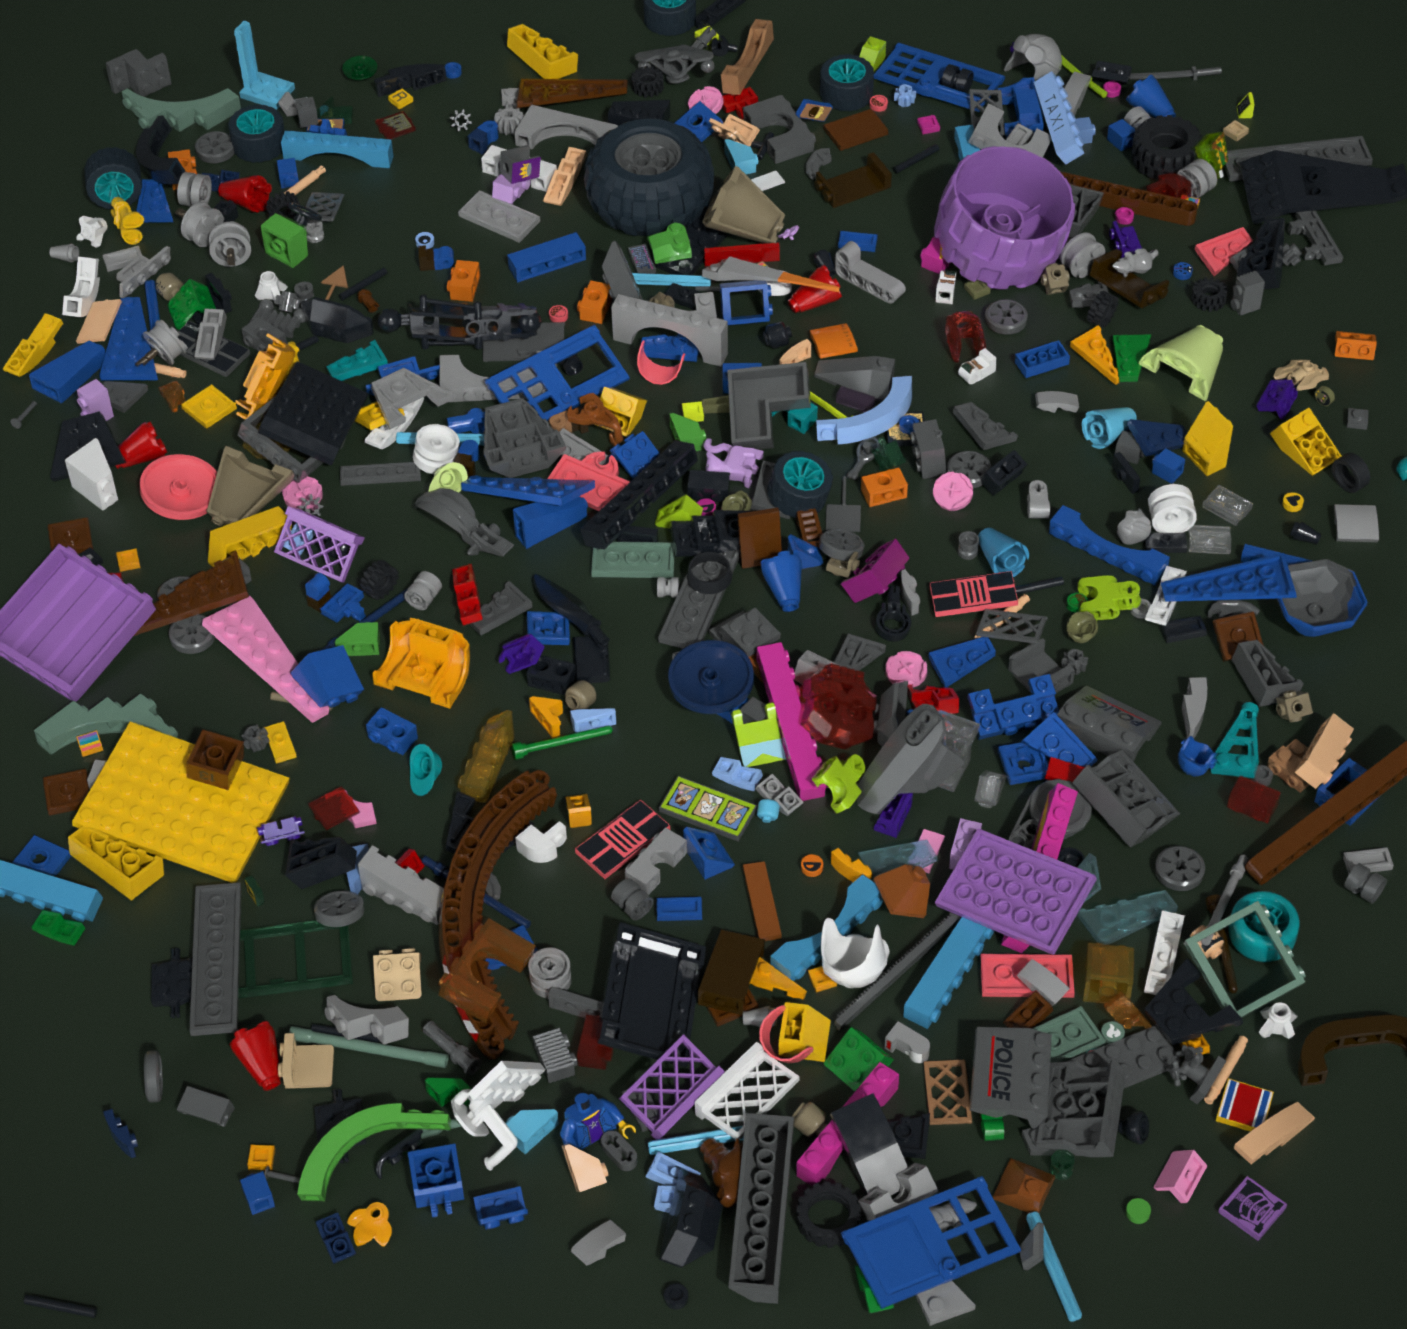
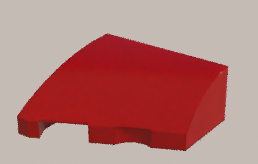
M913 684L908 685L907 694L913 710L921 704L933 705L937 711H940V715L959 713V697L953 688L926 686L924 690L913 689Z

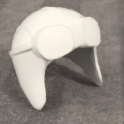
M827 918L823 923L821 935V956L824 973L837 984L847 988H861L874 982L887 965V958L890 954L887 943L881 937L879 925L877 924L875 927L873 938H867L859 934H851L845 937L839 933L834 920Z

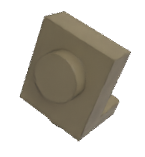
M854 552L849 561L831 558L827 563L826 571L832 572L836 576L849 578L853 571L859 567L860 561L857 560L859 553Z

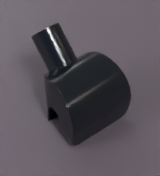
M721 35V41L717 40V38L712 39L711 48L714 55L724 56L728 51L737 52L738 46L730 44L724 36Z

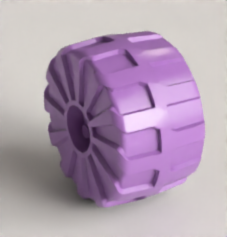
M992 146L967 155L958 163L940 199L934 235L935 238H939L942 246L941 255L947 263L952 262L958 267L963 277L972 282L976 280L985 282L990 288L1005 290L1013 285L1017 288H1024L1035 284L1039 277H1041L1045 267L1056 263L1068 239L1075 215L1072 188L1067 179L1051 162L1022 148Z

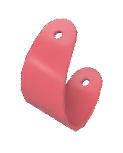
M643 340L637 357V366L640 374L645 380L653 384L663 385L670 383L677 377L686 354L683 353L680 364L676 366H660L647 358L644 352L645 341Z
M781 1005L770 1012L763 1020L760 1027V1042L770 1057L788 1064L798 1063L809 1056L814 1048L809 1047L792 1058L781 1059L773 1052L770 1044L772 1024L786 1009L785 1005Z

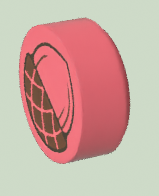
M875 95L871 97L870 108L873 111L881 112L887 109L888 100L885 96Z
M561 305L553 306L549 310V318L552 322H565L568 319V310Z

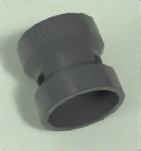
M972 531L961 533L958 541V555L965 560L974 559L978 554L979 537Z

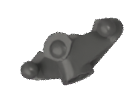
M684 44L635 54V60L639 61L638 68L643 67L645 69V66L651 68L653 64L667 74L666 80L669 83H680L688 80L690 77L687 72L697 62H702L701 69L705 73H710L715 68V64L711 60L714 57L713 52Z

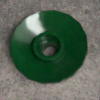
M355 56L345 61L342 71L350 79L363 80L373 76L377 72L378 65L371 57Z

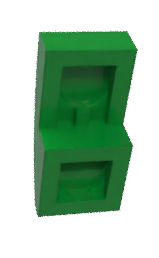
M42 910L31 927L39 934L75 946L86 929L83 923L66 920L60 913Z

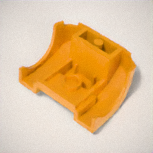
M269 333L266 336L273 340V344L268 345L267 351L258 352L243 386L248 388L244 396L246 399L244 401L241 399L235 401L236 404L249 411V414L236 413V415L245 420L277 395L295 357V350L290 345Z
M410 618V621L399 623L395 621L390 626V647L383 665L373 672L374 685L390 690L398 686L431 697V703L450 709L462 691L468 676L470 644L463 637L462 633L423 620Z

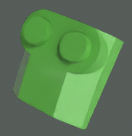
M680 223L670 224L666 231L647 236L655 264L692 258L686 229Z

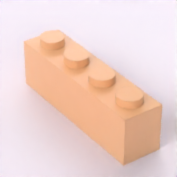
M1333 713L1320 726L1295 773L1315 789L1321 783L1325 785L1333 776L1330 772L1336 769L1339 764L1338 760L1346 752L1345 748L1352 741L1350 736L1354 728Z

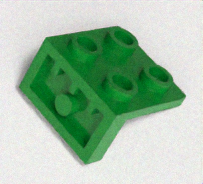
M189 279L168 303L173 322L178 330L187 323L197 310L204 314L205 309H216L208 286Z
M851 1027L825 1060L824 1065L852 1090L856 1091L879 1062L889 1067L894 1059L862 1031Z

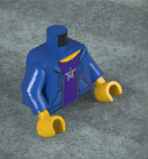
M580 1093L575 1097V1104L568 1107L564 1112L565 1121L560 1136L564 1144H570L583 1150L601 1139L605 1132L615 1130L616 1124L619 1125V1133L626 1139H629L625 1135L626 1128L629 1127L633 1133H636V1129L631 1124L624 1122V1116L614 1103L604 1098L597 1099L593 1094Z

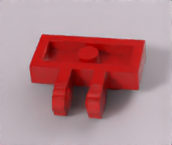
M751 87L744 88L740 95H724L722 109L726 113L736 111L737 116L743 119L742 108L757 103L758 96Z

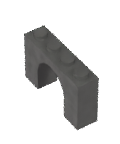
M783 95L743 107V120L759 129L771 125H780L790 130L785 134L767 139V154L775 164L813 152L814 143H816L814 133L810 132L806 123L795 114L796 111L793 110L790 102L786 101Z

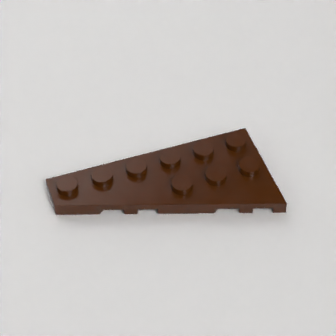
M521 79L517 108L627 94L628 80Z
M235 550L230 553L231 557L225 561L219 560L215 562V567L206 572L201 571L174 587L175 591L167 596L165 593L159 596V600L153 603L156 610L135 635L248 598L249 594L237 551Z

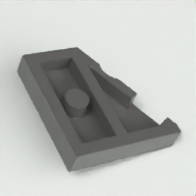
M1098 281V284L1093 286L1088 283L1080 288L1070 290L1069 299L1072 308L1089 307L1093 304L1097 294H1100L1103 290L1108 292L1107 286Z

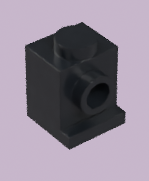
M220 200L214 207L224 216L223 223L235 221L239 217L237 205L231 200L227 202Z

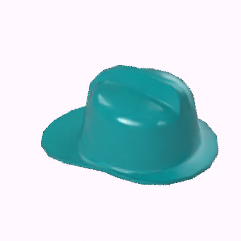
M425 744L415 746L410 755V785L413 793L417 796H423L432 789L434 781L442 770L440 756Z

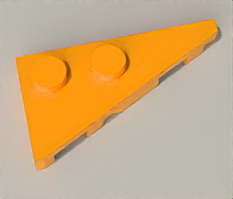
M1099 325L1070 342V347L1115 385L1119 383L1117 368H1114L1113 358L1109 348L1106 346L1105 338L1103 339Z
M759 957L750 984L769 991H773V987L787 991V996L803 1000L806 997L807 991Z

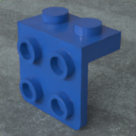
M643 431L636 436L634 434L630 435L624 440V445L620 446V444H617L610 450L611 455L614 456L616 461L619 460L632 479L660 455Z
M521 1186L473 1197L479 1226H485V1230L499 1227L500 1222L508 1220L509 1224L521 1222L524 1220V1216L528 1214Z

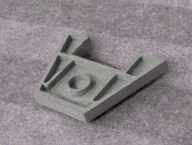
M405 368L372 382V391L389 430L406 422V417L398 410L403 406L425 396L438 407L454 399V393Z

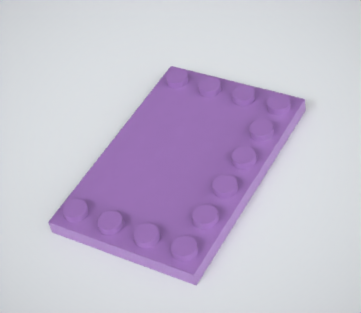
M977 829L937 897L935 904L939 908L1054 955L1097 878L1094 874L984 830Z

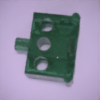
M884 436L877 439L880 446L873 449L872 453L881 472L906 462L896 440L886 443Z

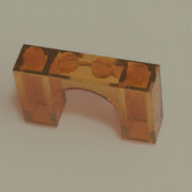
M488 918L484 925L480 924L477 927L473 941H467L462 950L463 955L461 957L457 956L450 967L452 970L449 974L445 973L438 984L441 986L439 996L487 1023L498 1007L501 995L476 980L470 966L480 959L491 958L521 973L528 964L536 945Z

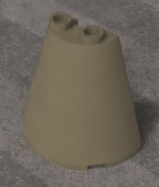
M735 166L723 181L724 184L720 187V190H717L703 218L704 226L764 244L776 243L778 240L776 232L779 233L783 228L784 223L782 221L785 214L739 167Z
M225 446L207 508V513L212 517L211 521L218 526H222V524L228 525L257 514L293 481L294 473L292 470L276 464L272 470L249 462L243 452Z

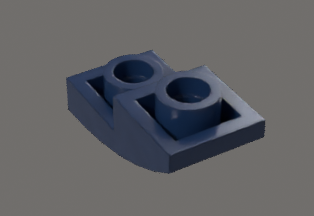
M221 170V175L202 172L203 175H208L211 178V191H218L219 185L223 182L239 179V172Z
M113 1109L104 1111L109 1131L116 1144L129 1157H136L134 1148L138 1147L135 1133L130 1134L127 1125L122 1126L120 1116L115 1117Z
M338 1212L315 1222L333 1264L356 1255Z

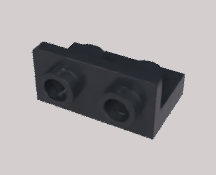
M1097 61L1092 77L1094 79L1115 81L1129 85L1132 67Z

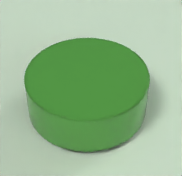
M1140 1198L1132 1199L1127 1204V1218L1135 1224H1143L1148 1221L1151 1214L1149 1203Z

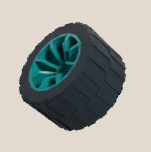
M643 0L644 22L647 28L654 33L676 36L689 31L695 25L696 0Z
M851 54L834 56L825 61L820 70V97L823 102L830 103L833 106L832 109L839 111L859 110L870 103V99L873 97L874 68L869 61Z
M250 105L241 108L230 117L228 123L234 153L237 157L244 161L255 163L272 160L282 153L281 141L285 131L283 118L278 110L267 105Z
M108 147L98 150L87 159L84 167L87 195L92 202L96 203L99 207L113 209L111 202L115 197L123 198L129 206L138 199L141 194L142 180L140 165L133 154L117 147Z
M792 451L786 453L775 463L767 486L770 502L775 508L778 507L783 514L796 518L797 511H808L814 508L818 514L825 506L833 484L832 471L825 461L810 452Z

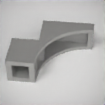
M336 995L327 997V1007H325L326 1018L336 1026L337 1031L342 1033L347 1040L372 1033L374 1037H377L385 1045L408 1037L409 1018L398 1006L387 1009H365L347 1004Z

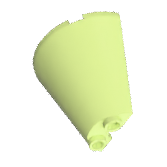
M1198 325L1196 328L1148 351L1139 361V365L1156 373L1161 361L1191 377L1193 380L1189 393L1206 401L1222 355L1223 338L1210 329Z

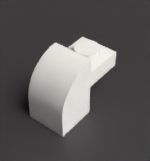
M559 821L543 834L533 825H530L516 837L517 851L533 862L544 863L557 858V847L562 846L567 839L566 826Z

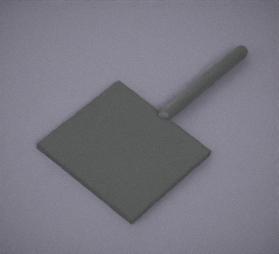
M843 476L842 505L827 504L826 531L844 529L851 532H860L861 505H846V476Z

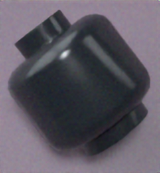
M782 321L767 325L766 331H763L766 345L772 349L789 345V338L793 337L790 326L786 327Z

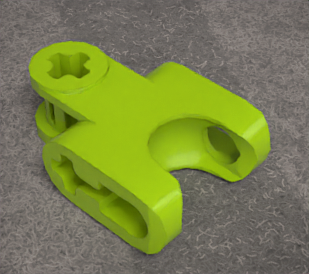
M1107 575L1081 578L1077 585L1079 593L1084 594L1086 597L1095 598L1091 601L1083 602L1079 612L1090 611L1096 620L1114 619L1119 616L1120 610H1132L1133 608H1138L1141 604L1140 586L1134 581L1117 582L1114 576Z
M857 754L851 755L846 761L839 760L837 756H834L827 760L812 777V781L817 788L821 784H825L832 791L833 801L831 807L836 814L850 808L862 791L856 782L865 772L864 761Z

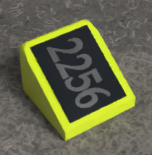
M1249 92L1237 105L1238 118L1253 117L1255 104L1252 92Z

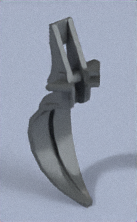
M439 488L425 492L417 498L414 504L417 510L419 508L423 509L461 534L463 541L472 546L467 552L469 556L478 555L479 551H484L503 557L514 546L510 541L499 536L500 528L496 524L492 523L489 527L484 523L480 524L475 518V511L469 500L461 493L452 489Z

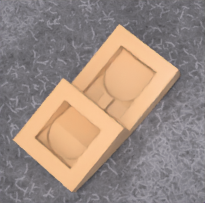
M806 339L791 347L781 357L780 364L798 363L810 358L811 342Z

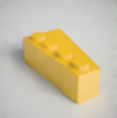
M524 24L508 29L507 47L544 79H559L577 72V53H569L566 51L567 48L562 45L558 47L552 43L553 40L548 37H540V33Z
M277 506L210 531L208 563L215 567V562L223 561L231 556L230 553L235 550L239 558L243 560L250 555L255 557L260 554L259 552L265 546L268 548L277 544L288 515Z
M83 825L68 837L70 855L131 901L164 876L163 858L157 855L152 857L140 848L137 850L131 848L124 841L112 840L109 838V835Z

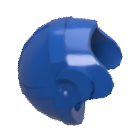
M1192 736L1181 742L1183 745L1178 753V764L1184 773L1191 776H1201L1209 768H1214L1217 763V759H1215L1217 753H1214L1207 744L1195 741Z

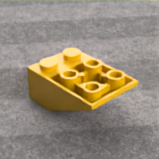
M1207 401L1184 439L1182 452L1206 476L1226 467L1233 431L1231 421L1226 419L1218 408Z
M1310 408L1284 422L1270 433L1279 448L1312 476L1341 457V454Z

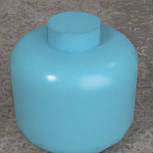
M771 799L760 800L757 816L765 823L775 821L779 815V803Z

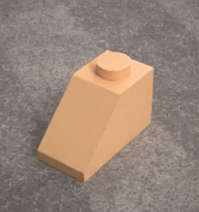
M570 1144L561 1145L577 1192L607 1183L605 1177L608 1176V1171L604 1162L600 1163L598 1158Z

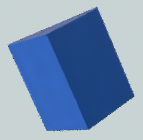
M690 827L684 828V839L687 840V853L704 880L724 872L735 865L715 833Z

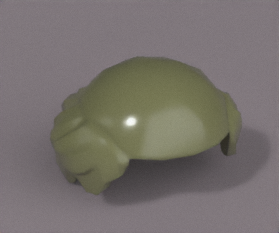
M740 490L725 498L721 510L750 511L752 500L747 493Z
M1088 611L1074 613L1066 625L1068 636L1077 643L1088 642L1098 631V622L1094 615Z

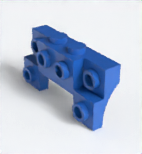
M1034 77L1023 78L1011 86L998 88L1002 92V105L1014 104L1017 118L1016 122L1004 123L1006 139L1017 123L1032 130L1033 133H1035L1037 128L1043 131L1044 113L1042 108H1040L1041 104L1034 85Z
M1050 674L1028 680L1032 695L994 704L989 689L969 693L967 697L978 740L1001 734L1006 736L1013 735L1021 729L1033 730L1053 712L1057 715L1059 708L1055 699L1056 692Z

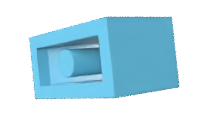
M725 139V156L731 169L737 166L745 174L755 173L758 157L756 153H753L751 147Z
M555 1109L521 1110L515 1116L509 1117L505 1123L517 1138L518 1143L516 1147L524 1154L528 1153L559 1124L558 1112Z

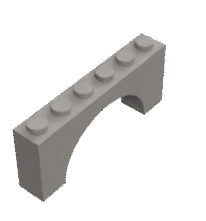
M531 105L515 130L516 146L528 145L530 149H533L539 142L550 137L575 136L596 145L600 137L607 131L615 129L618 125Z
M618 294L611 307L613 340L632 344L639 330L648 327H660L675 331L688 338L699 349L704 363L722 367L728 355L727 320Z
M440 355V386L454 393V399L449 402L498 400L485 384L484 380L490 377H483L467 370L461 363L459 355ZM532 368L517 374L523 383L537 377ZM512 377L498 384L504 393L517 387ZM541 382L528 388L533 398L547 392ZM520 392L508 399L526 398L523 395V393Z

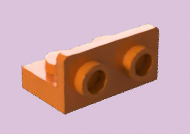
M1336 331V357L1374 360L1377 343L1375 335Z

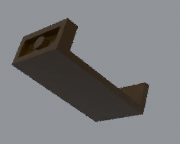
M872 152L867 156V166L827 180L820 172H816L814 185L816 190L820 191L823 195L824 200L832 208H836L891 188L892 173L879 157Z
M1119 249L1094 259L1090 276L1141 308L1165 298L1168 293L1169 280L1152 286L1133 273H1128V276L1124 277L1123 273L1113 268L1112 265L1121 259L1123 253Z
M721 929L698 990V1005L743 1015L745 996L759 957L763 958L765 939Z

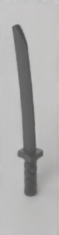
M1192 66V70L1131 73L1130 79H1146L1152 74L1156 79L1192 76L1193 80H1197L1198 76L1221 74L1222 70L1221 67L1196 69V66Z

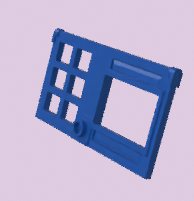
M898 42L895 49L874 74V79L899 87L904 84L910 85L912 91H916V93L922 96L933 97L970 109V95L968 93L940 85L944 71L949 64L960 67V70L964 68L973 71L974 81L990 85L987 90H996L1004 82L1005 76ZM904 52L913 55L914 58L908 59L900 55ZM920 58H923L932 61L933 63L931 65H927L918 61L920 60ZM897 61L906 64L907 67L901 68L893 65V63ZM913 67H916L925 70L926 72L924 74H920L911 70L913 69ZM890 70L900 75L899 77H894L885 73ZM906 76H909L919 81L913 83L904 79ZM974 96L976 102L982 99V97ZM985 100L980 105L983 107L987 101ZM978 108L974 109V111L980 112Z
M592 325L484 381L500 404L509 402L508 398L522 392L528 400L527 402L538 412V415L542 419L549 421L553 415L567 411L571 405L572 409L580 406V397L589 393L599 396L602 394L604 387L614 388L628 381L630 377L600 335L596 325ZM597 343L613 368L571 389L555 364ZM532 368L537 377L523 383L517 374ZM512 377L517 387L504 393L498 384ZM541 382L547 392L533 398L528 388ZM551 397L557 407L543 413L537 403Z

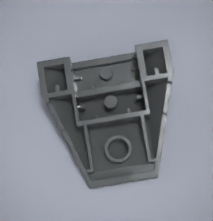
M524 398L485 408L484 457L490 470L509 478L549 468L566 450V445L560 432L549 426V422L546 419H542L538 412Z

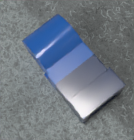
M486 121L468 135L469 148L484 155L488 150L487 146L498 139V124L495 121Z

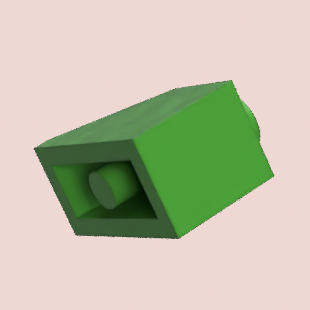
M671 413L670 429L674 439L694 444L696 451L704 450L706 434L704 429H700L698 422Z
M378 622L355 624L335 640L336 647L343 645L348 656L379 655L380 632Z

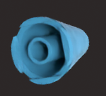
M985 528L979 533V545L993 573L1012 571V575L1015 577L1025 568L1024 562L1026 559H1029V551L1024 544L993 528Z

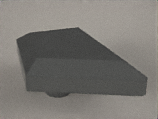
M1038 1222L1020 1245L1021 1252L1019 1253L1023 1270L1028 1271L1043 1260V1223Z

